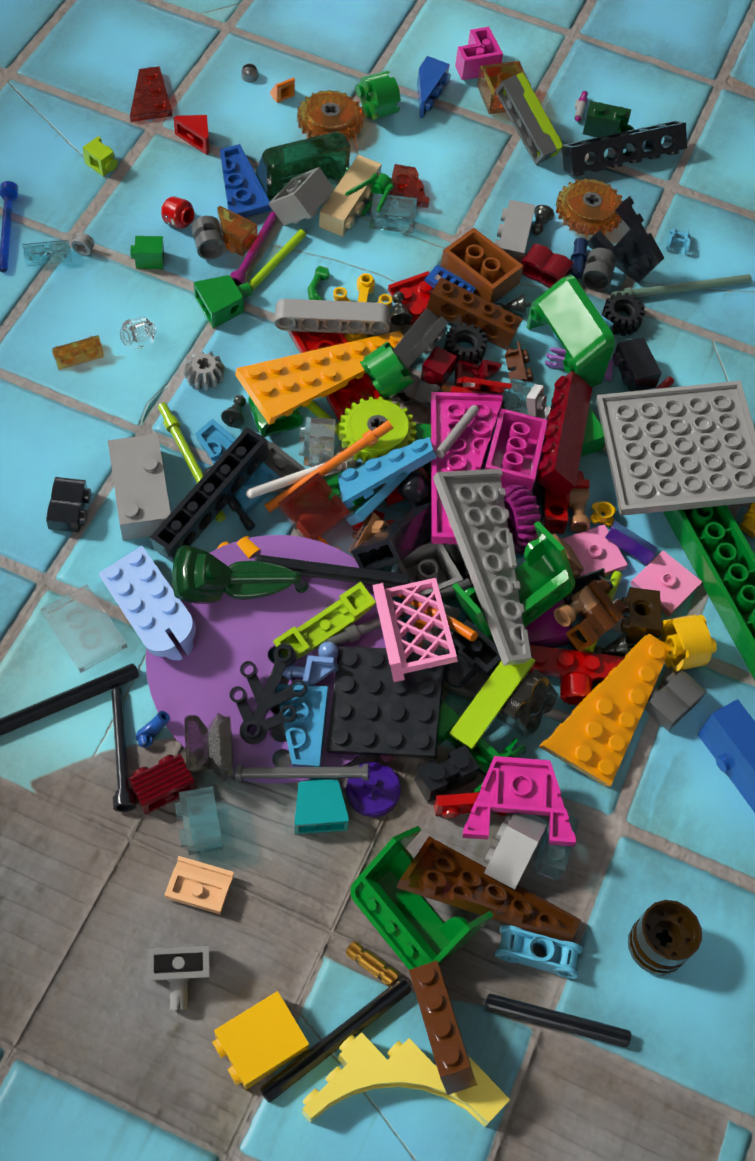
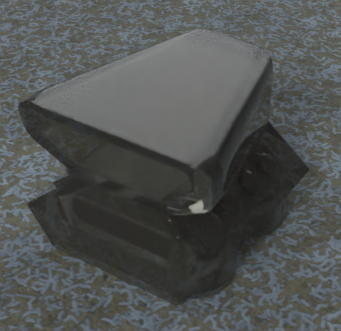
M534 668L525 676L496 718L508 724L521 736L527 737L538 729L544 713H548L553 709L558 693L547 677Z
M218 713L209 728L205 726L198 716H186L184 726L186 767L188 771L200 772L212 769L223 782L228 778L234 777L230 716L225 717Z

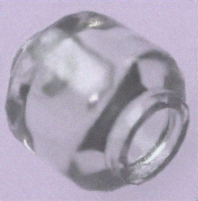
M145 316L131 318L123 322L120 329V338L125 346L137 350L153 344L157 333L156 326Z

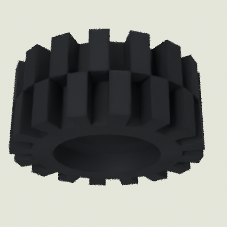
M618 292L616 296L612 294L610 298H607L601 315L614 323L612 328L614 330L613 334L617 335L618 332H621V336H625L626 332L631 335L633 331L637 332L645 315V306L641 304L642 301L640 299L635 300V295L629 297V293L625 292L624 296H622L621 292ZM616 311L626 312L630 317L620 316Z
M458 323L455 324V328L452 326L447 331L444 349L457 356L456 362L463 360L479 364V360H483L487 338H485V332L481 333L479 326L475 329V324L471 323L470 327H468L467 323H463L461 327ZM468 342L471 343L474 347L463 348L459 346L457 343Z

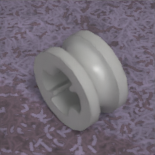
M78 233L71 245L78 254L87 256L91 253L95 241L85 233Z

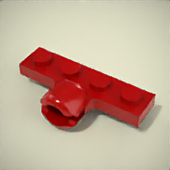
M530 645L531 658L535 660V664L528 673L559 678L561 682L560 698L564 703L578 706L593 690V682H602L608 676V673L617 667L625 657L582 651L579 653V651Z

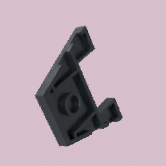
M629 196L618 206L615 212L628 225L630 230L615 246L599 230L590 238L587 246L591 249L605 248L612 251L616 256L615 267L637 283H640L664 259V256L652 234H647L642 225L644 219L640 213L636 214L632 207L634 201Z

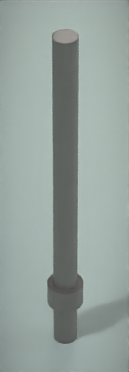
M468 578L457 583L464 591L472 587ZM452 585L439 590L442 601L456 595ZM411 604L408 606L416 611L418 610V608ZM403 612L397 620L408 616V614ZM377 617L358 626H349L344 629V632L326 639V642H333L336 646H339L348 641L353 643L360 640V636L381 628L380 618Z

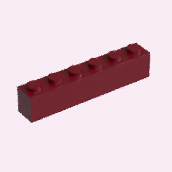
M574 371L566 376H561L554 384L552 404L548 415V424L545 431L544 444L541 449L542 454L536 479L556 498L576 486L592 394V387Z

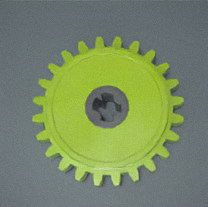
M371 396L369 400L360 399V404L357 405L353 402L351 409H345V415H341L339 423V440H342V448H348L363 437L362 434L368 430L373 431L389 420L393 429L377 439L378 442L372 447L367 446L354 455L355 461L361 459L364 464L370 459L379 458L394 449H400L412 444L416 439V422H412L413 415H407V408H400L399 402L394 404L390 398L383 400L379 396L378 399H373Z

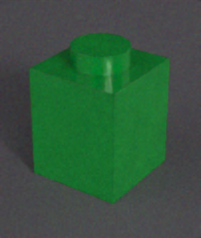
M135 236V245H131L130 255L131 259H135L136 269L164 268L163 236Z

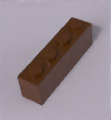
M438 961L410 969L409 973L439 1076L447 1095L476 1086V1079Z

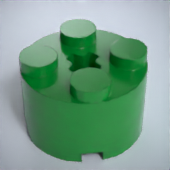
M386 70L362 77L359 84H356L355 90L362 103L361 111L364 118L375 120L399 112L400 107L397 108V102L401 101L400 91L396 79L389 77V71Z
M388 341L366 355L364 360L360 362L366 373L370 374L372 379H376L373 381V384L385 399L388 397L392 398L414 383L408 369L401 358L394 353V348Z

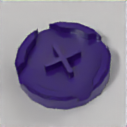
M377 762L363 763L370 764V780L363 781L362 778H348L345 790L347 801L356 812L363 816L373 818L384 816L392 811L399 802L401 792L399 777L388 766L385 767Z

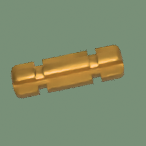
M353 941L348 946L345 953L346 956L353 961L358 960V964L376 978L378 976L381 977V981L390 987L396 982L399 977L397 970L391 966L388 968L386 962L368 949L366 951L363 950L364 946L357 941Z

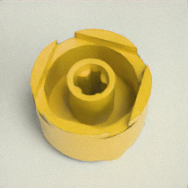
M688 615L662 621L661 641L671 647L664 662L667 668L672 667L674 668L672 671L676 672L708 664L711 655L717 650L715 640L711 638L706 618L703 615Z

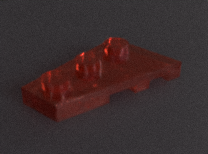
M160 66L139 69L130 112V122L172 116V108Z

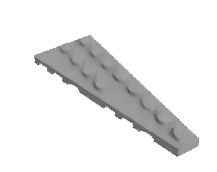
M501 469L437 472L433 477L434 483L504 666L526 663L531 659L528 633L524 628L522 620L524 607L523 604H520L518 595L520 582L516 581L515 575L517 563L512 533L509 532L507 524L509 512L505 509L504 505L506 493L505 488L501 486L500 477L503 475Z

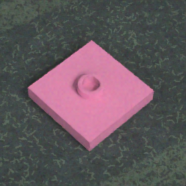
M605 524L562 539L571 546L584 568L580 576L601 568L605 569V576L613 574L614 571L626 569L628 565L617 545L605 538L608 533Z
M663 550L631 581L630 585L634 588L660 591L661 611L670 616L700 587L702 581Z

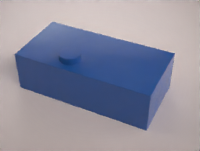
M737 699L713 712L698 733V736L716 759L718 768L727 774L755 813V721Z

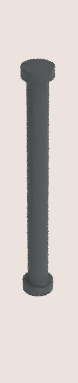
M363 764L362 767H244L243 765H236L235 779L236 781H243L244 779L362 778L363 781H369L370 764Z

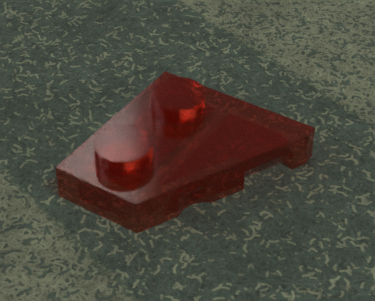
M394 164L391 178L394 188L390 191L387 201L428 208L430 199L424 193V185L419 179L416 167Z

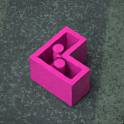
M489 27L471 29L468 45L458 47L455 68L461 80L500 74L503 52Z

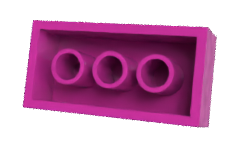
M500 409L485 470L501 469L503 474L500 477L502 488L509 485L526 486L528 490L532 491L548 420Z

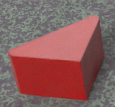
M207 115L175 116V135L204 154H209Z

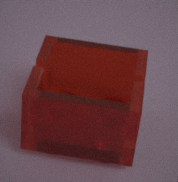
M319 472L278 502V510L292 526L296 523L295 531L300 537L316 541L343 522L350 514V511L336 494L331 498L330 502L328 498L332 494V489Z

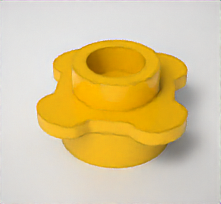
M606 501L593 503L591 507L593 514L590 516L591 522L612 526L615 521L613 515L616 512V508Z

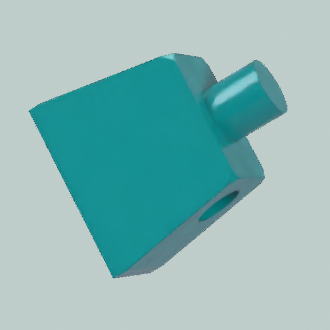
M309 778V781L298 783L294 834L348 831L349 817L337 779Z

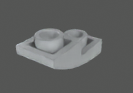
M534 384L526 397L528 414L548 420L551 407L546 406L547 397L544 396V386Z

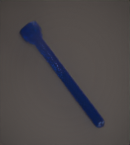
M4 181L0 185V196L4 200L0 241V272L2 273L8 270L13 201L18 197V185L12 181Z

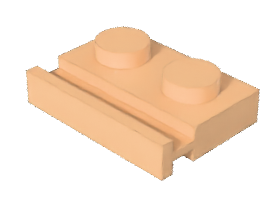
M178 856L176 867L173 870L165 892V899L221 915L234 872Z

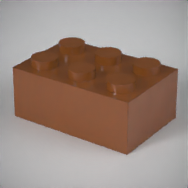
M472 228L443 250L441 267L470 283L476 288L473 294L493 304L519 285L523 270L521 263L475 228Z

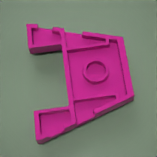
M494 756L477 800L464 826L462 838L488 840L490 812L549 816V845L575 847L576 837L569 823V816L561 798V791L551 760Z

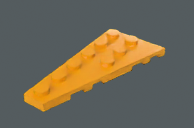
M651 634L645 635L629 651L621 663L608 673V676L572 711V714L563 723H560L552 735L538 747L603 786H611L671 647Z

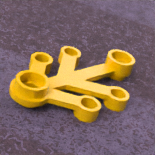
M368 273L361 274L357 279L356 288L359 292L357 302H367L368 294L374 291L375 280ZM337 287L334 289V301L351 302L347 297V290L345 288ZM382 294L376 303H384L390 309L392 297L388 294ZM344 333L348 342L367 338V334L355 335Z

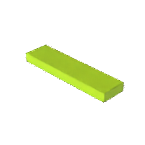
M531 658L526 663L506 666L501 661L449 734L473 750L533 667L535 660Z

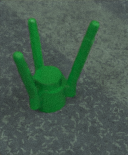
M374 173L371 178L345 193L346 196H349L372 183L371 192L374 196L360 214L361 216H364L378 197L382 196L376 209L377 212L381 211L390 191L394 188L393 181L388 175L382 173L378 176Z

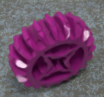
M509 485L505 487L506 496L504 497L505 509L509 512L507 524L509 532L512 533L515 553L522 554L525 552V547L529 542L538 539L534 524L537 521L541 523L540 517L542 515L539 513L540 506L536 504V497L532 495L531 490H528L526 486Z

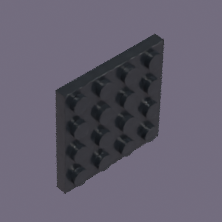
M339 647L337 659L339 667L335 675L326 751L333 754L437 759L445 665L403 674L405 680L394 682L386 648ZM435 650L433 654L441 656L445 655L446 652L445 650ZM412 652L406 659V662L418 661L422 656Z

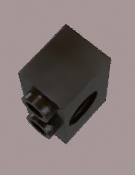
M629 587L627 596L621 599L626 606L624 618L621 620V631L625 632L626 642L637 644L648 634L659 639L662 631L660 591Z

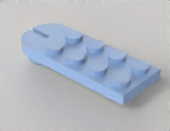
M140 546L98 573L151 654L158 657H167L175 661L183 659L168 636L171 632L179 641L186 654L189 655L191 653L194 643L193 638L196 633V624L180 599L174 596L173 589L143 546Z

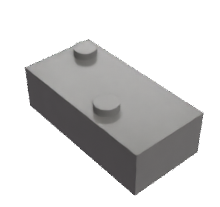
M158 434L108 440L122 540L150 537L171 514Z

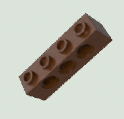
M442 277L431 292L426 307L435 315L442 316L453 324L459 323L461 327L463 323H467L468 327H470L471 323L475 324V329L479 326L481 333L485 332L487 341L506 351L513 342L523 318Z

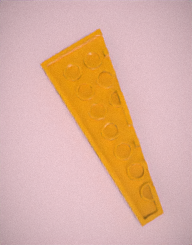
M399 330L237 368L235 376L270 425L274 424L275 420L283 415L286 417L291 415L296 408L300 406L306 407L310 405L312 400L319 397L323 398L348 384V381L354 378H362L364 373H366L360 363L364 360V357L387 341L394 348L404 335Z

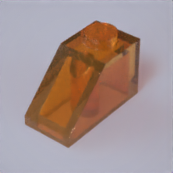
M219 205L217 217L226 249L243 257L257 237V224Z

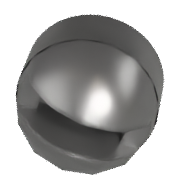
M247 63L242 67L241 77L245 82H254L258 79V70L254 64Z

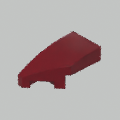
M483 359L481 364L458 360L455 364L454 384L461 377L488 380L501 369L502 363Z

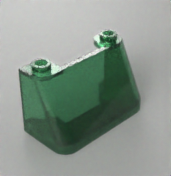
M332 132L271 147L263 152L255 174L270 202L284 188L283 183H287L293 177L318 167L327 179H334L338 185L349 169L350 143L342 133Z

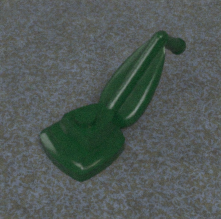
M187 545L178 548L173 563L172 585L174 596L180 600L195 604L215 603L222 598L224 592L233 599L247 600L273 595L288 588L291 584H294L296 591L299 593H304L308 589L307 582L302 579L298 571H291L286 567L261 561H238L227 566L214 555Z

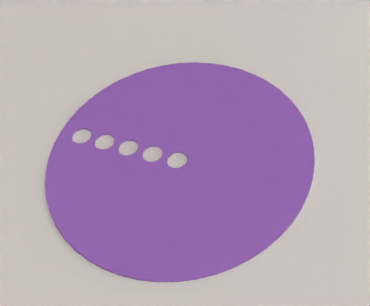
M266 535L248 538L260 548L250 558L237 545L238 541L210 552V554L227 566L238 561H255L256 555L260 554L359 568L352 556L333 546L309 538L291 535ZM302 576V579L308 584V589L304 593L297 592L294 584H291L281 592L256 599H233L224 592L219 601L211 604H195L180 600L196 624V633L193 638L194 643L191 653L189 655L186 654L172 632L168 636L183 659L175 661L167 657H158L151 654L146 648V673L150 693L157 711H165L169 714L170 721L165 726L174 738L197 759L215 770L235 777L236 765H243L244 767H276L272 762L273 754L281 749L289 751L287 741L278 742L274 740L271 735L272 729L267 731L266 738L261 743L255 745L246 743L240 736V726L243 723V719L237 704L230 699L231 689L240 686L246 690L248 694L246 701L253 715L258 705L247 678L240 672V667L246 661L253 662L258 668L257 675L264 689L274 666V663L268 658L269 650L275 646L273 640L294 626L298 628L337 602L341 594L358 583ZM363 584L376 601L373 586ZM377 604L352 625L358 626L379 617ZM382 627L360 636L361 639L353 643L348 641L337 646L338 651L339 647L386 648ZM405 634L404 637L402 638V640H404V641L407 642L406 634ZM319 647L297 659L294 663L295 666L306 667L308 655L319 656ZM253 666L245 668V674L253 672ZM331 672L315 685L328 686L329 688L321 767H343L359 756L353 754H333L326 751L336 672ZM294 677L293 679H289L288 684L291 685V683L294 680L298 679L303 681V678ZM237 691L234 698L236 700L241 699L243 692ZM268 709L265 719L275 715L271 709ZM257 726L249 728L250 735H254L257 732ZM269 778L244 780L260 783L284 784L301 782L309 780V778Z

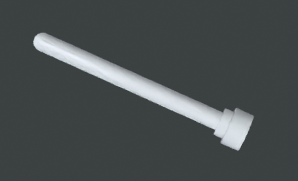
M354 456L335 469L344 471L348 468H354ZM324 463L249 488L246 491V495L248 498H255L295 484Z

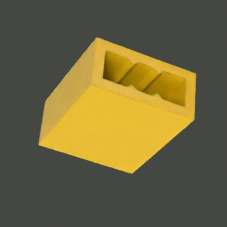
M278 991L215 1029L216 1040L212 1042L219 1057L223 1058L226 1056L231 1064V1067L227 1070L235 1085L237 1086L241 1083L245 1090L309 1050L307 1039Z

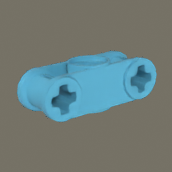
M500 926L502 936L499 949L495 950L496 958L551 972L564 978H577L578 954L582 953L580 945L525 931L516 926ZM533 946L542 948L545 957H537L533 952Z

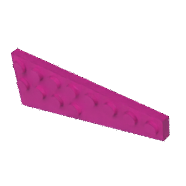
M431 392V441L435 451L472 405L479 408L478 414L443 458L436 455L437 458L431 461V544H457L433 477L437 472L482 469L501 409L503 394Z

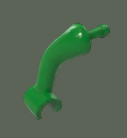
M318 266L316 268L314 278L307 289L309 300H322L317 289L320 281H327L330 276L327 267Z

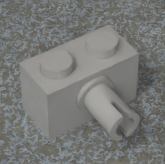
M209 945L148 948V980L166 979L169 982V1010H177L178 996H180V1009H189L188 981L191 978L209 977Z

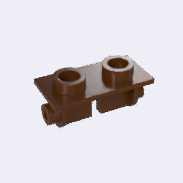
M517 342L518 349L510 348L505 354L507 369L510 371L508 374L512 384L511 388L514 391H521L523 387L528 386L530 391L532 389L531 382L534 381L532 370L527 367V363H530V357L527 349L523 350L520 342Z

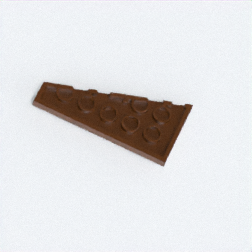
M430 836L396 887L479 915H484L491 911L494 915L492 919L561 941L571 942L581 922V919L519 885L514 890L484 874L485 866Z

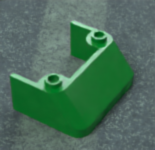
M573 275L561 278L532 302L526 327L530 330L549 324L566 350L565 359L563 360L565 371L567 373L574 371L590 387H593L603 382L615 346V340L612 331Z
M539 521L534 524L538 539L532 540L527 544L524 552L525 562L515 569L516 581L520 582V589L518 590L519 601L524 607V612L522 613L524 628L565 598L575 587V579L565 548ZM457 583L453 584L452 587L463 609L476 627L494 642L475 589L471 587L464 592Z
M419 826L392 837L353 882L350 889L354 903L409 970L434 961H438L440 966L467 944L494 916L489 911L470 923L460 916H453L443 923L421 895L396 888L401 877L414 859L406 847L421 831Z

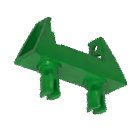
M445 702L441 705L438 745H441L448 739L457 749L464 746V744L449 733L461 716ZM481 738L473 750L469 748L468 750L479 766V771L485 776L494 756L519 758L526 752V747L523 744L513 751L518 742V739L514 738L509 745L498 753L489 743ZM483 782L474 789L473 793L480 792Z

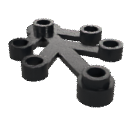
M280 644L275 648L274 659L276 662L264 689L257 675L258 668L253 662L246 661L240 667V672L247 678L258 704L254 715L246 701L248 697L246 690L236 686L230 691V699L237 704L243 719V723L240 726V736L248 744L255 745L261 743L266 738L268 730L285 722L292 723L297 718L296 709L291 705H285L280 709L279 714L265 719L268 709L292 698L303 697L308 691L305 682L298 679L294 680L289 688L275 693L285 668L293 665L297 659L295 649L289 644ZM282 650H288L289 654L286 658H280ZM247 666H253L251 674H245ZM302 684V692L295 693V686ZM237 691H242V698L236 700L234 698L235 693ZM292 710V717L286 719L284 717L285 711ZM251 726H257V732L254 735L249 734Z

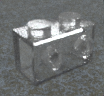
M306 417L305 427H300L299 456H304V466L313 467L333 458L336 419Z

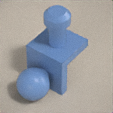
M327 641L322 643L318 650L319 656L308 655L306 667L295 666V664L286 667L284 676L286 679L300 677L303 678L306 685L315 686L331 672L338 671L339 665L335 660L338 656V647L333 642Z

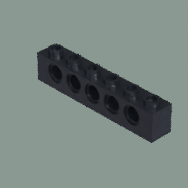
M675 120L562 145L564 171L572 173V176H581L588 170L598 172L603 171L606 166L615 168L623 166L624 162H642V158L657 159L661 157V154L665 153L667 155L679 154V150L687 149L686 122ZM646 141L645 147L642 148L643 142ZM627 145V150L623 153L624 146ZM608 149V154L604 157V152ZM589 153V158L585 162V156Z
M248 427L244 429L150 536L156 552L174 563L178 548L184 545L191 546L270 455L266 438Z

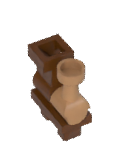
M595 579L573 595L571 598L572 602L569 605L563 604L554 610L556 621L564 627L572 624L576 619V614L579 612L585 618L565 633L579 653L594 644L606 631L624 618L622 614L626 610V606L619 599L611 601L607 595L611 590L610 585L605 579L599 581ZM578 629L587 640L586 642L578 639L576 634Z

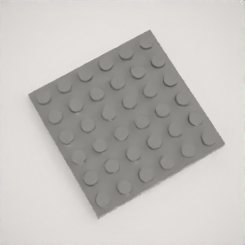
M741 380L597 395L596 402L621 516L755 502V428Z

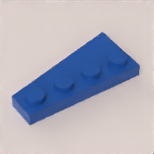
M238 144L220 149L230 222L271 211V207L268 205L270 201L241 145Z

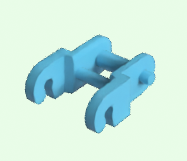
M674 227L673 230H670L671 234L667 240L666 249L669 250L670 244L674 240L683 243V247H685L684 254H687L691 234H689V230L681 232L677 231L676 227ZM675 235L681 236V237H684V239L676 238V237H674V236H675Z

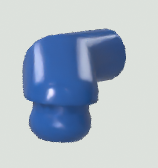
M158 712L150 722L137 731L136 740L140 747L148 748L153 744V738L170 721V716L167 712Z

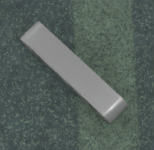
M281 299L275 306V326L283 331L381 335L387 333L390 329V310L384 303Z

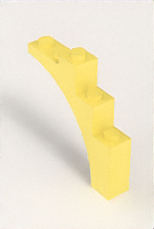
M361 1032L356 1038L353 1035L349 1036L339 1047L342 1052L339 1054L338 1060L344 1068L341 1069L337 1066L326 1077L325 1080L328 1084L320 1092L315 1088L303 1100L306 1106L302 1109V1114L311 1123L329 1107L352 1095L372 1089L401 1087L423 1090L446 1098L466 1110L485 1127L510 1099L470 1057L469 1060L477 1085L447 1095L440 1079L437 1065H434L410 1038L404 1044L400 1040L394 1044L387 1052V1055L390 1057L387 1060Z

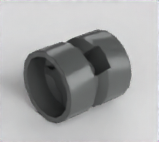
M207 215L197 218L192 223L191 230L198 255L203 259L209 260L220 257L225 252L226 246L219 220Z
M595 248L589 252L582 276V283L585 287L593 291H603L610 286L616 264L615 254L605 248Z

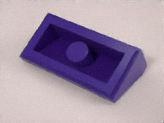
M614 521L605 536L607 540L646 565L656 554V546L617 521Z

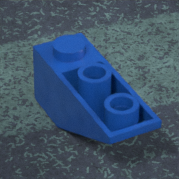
M430 56L425 58L418 71L417 91L420 118H423L427 111H431L434 100L440 97L443 86L448 85L451 77L449 73L450 64Z

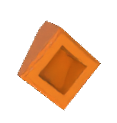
M294 78L275 84L272 88L270 95L277 103L295 96Z

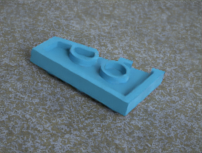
M279 684L276 693L289 688L290 685ZM296 685L294 688L295 693L302 692L303 685ZM307 685L308 691L305 696L295 697L279 704L280 709L285 705H291L297 711V718L294 722L283 723L293 767L321 766L329 696L328 686ZM290 709L284 713L286 719L291 718L293 715V711Z

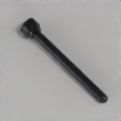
M114 687L111 690L118 790L115 791L113 796V809L117 812H128L136 808V797L132 790L129 789L122 689Z

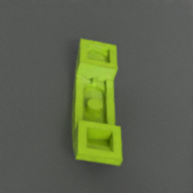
M359 582L341 594L337 602L298 628L292 627L273 640V643L276 647L280 644L291 645L297 653V659L320 647L322 643L326 642V639L340 634L345 628L351 626L376 604V601L362 582ZM288 650L280 652L284 658L289 654Z

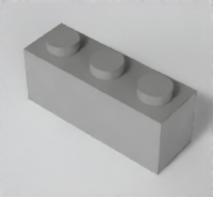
M510 200L508 209L503 208L501 221L504 224H499L497 237H500V240H495V244L521 263L524 258L535 205Z

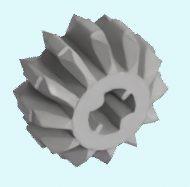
M201 350L200 355L192 353L191 359H186L184 376L189 386L195 385L197 391L201 387L208 391L209 387L216 389L218 383H222L225 367L221 363L220 356H214L212 351L204 354Z

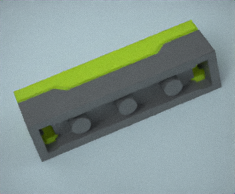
M522 72L517 74V76L515 75L502 81L495 90V93L535 165L556 156L562 149V140L554 130L550 118L543 110L540 100L533 92L531 84L526 79L524 73Z

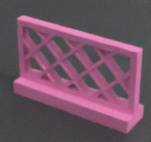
M436 578L384 589L383 583L372 585L394 682L405 680L403 675L405 673L458 662ZM433 588V592L428 598L419 595L422 590ZM404 595L407 598L400 604L393 601L392 597ZM413 600L423 603L417 611L408 607ZM429 606L438 610L433 617L423 614ZM403 612L412 616L407 623L397 620ZM418 619L427 622V625L422 630L413 627ZM434 626L443 629L438 637L429 634V631ZM407 632L416 635V638L411 643L402 640ZM423 639L432 642L427 651L418 647ZM439 646L448 649L450 654L441 656L433 653ZM412 652L422 656L418 661L406 662V659Z

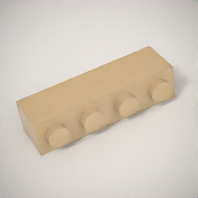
M360 155L356 157L331 194L330 199L320 210V228L344 236L346 231L353 227L357 214L360 215L362 213L365 202L367 200L370 201L372 198V183L349 196H346L345 193L371 178L374 173L379 176L381 174V163Z

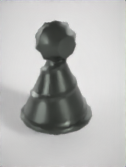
M543 204L537 205L534 210L536 224L532 226L531 232L537 236L542 234L543 225L555 216L553 209Z
M399 291L392 295V300L396 304L390 322L394 325L403 326L411 322L413 317L403 305L402 301H404L405 296Z
M524 294L506 305L501 302L496 303V305L509 312L526 317V307H531V302L525 303Z
M236 395L233 400L234 404L222 412L221 419L227 426L237 428L243 425L244 417L241 407L246 405V399L243 395Z
M621 634L620 637L609 643L605 648L595 647L593 653L625 657L629 653L628 649L633 648V643H627L624 635Z

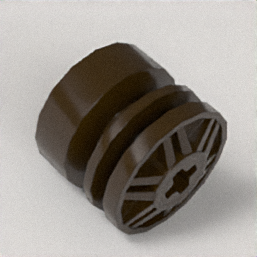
M658 901L652 904L632 926L628 935V948L632 959L640 968L651 974L664 976L674 973L698 951L702 941V928L697 916L689 907L678 901Z

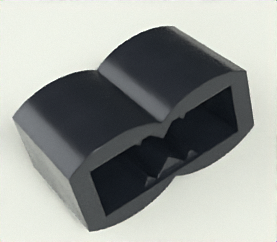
M55 477L46 517L48 529L79 533L81 525L86 524L87 511L84 508L85 504H89L91 500V489L87 488L86 480Z

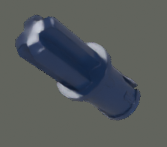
M582 237L575 239L574 251L570 258L574 263L571 275L576 279L582 278L588 258V240Z

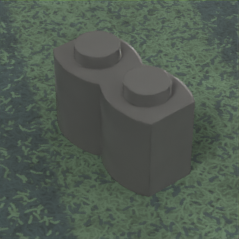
M684 670L677 675L674 672L671 673L663 682L665 686L661 690L655 688L651 692L645 710L667 731L692 710L707 692Z

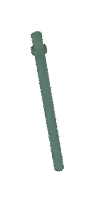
M750 274L639 289H631L629 287L624 288L623 291L612 292L611 295L614 294L616 296L618 292H621L622 296H624L626 292L629 293V297L635 295L636 298L746 284L751 283L752 277Z

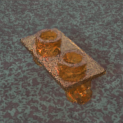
M99 335L55 346L51 350L58 370L104 357Z

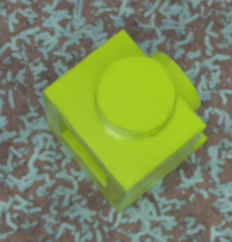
M97 136L82 147L85 164L104 177L117 167L118 161L114 158V151L102 143L101 137Z

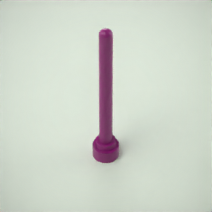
M274 211L270 212L239 269L230 274L236 286L247 283L246 274L278 218Z

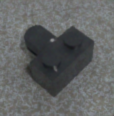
M468 619L463 624L475 630L478 636L472 642L457 632L451 635L455 651L458 653V662L448 664L445 667L444 673L447 683L451 687L458 689L462 688L477 672L488 680L502 661L496 644Z

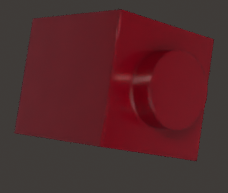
M436 346L422 365L420 379L431 385L436 384L441 389L442 385L446 383L454 372L457 356Z

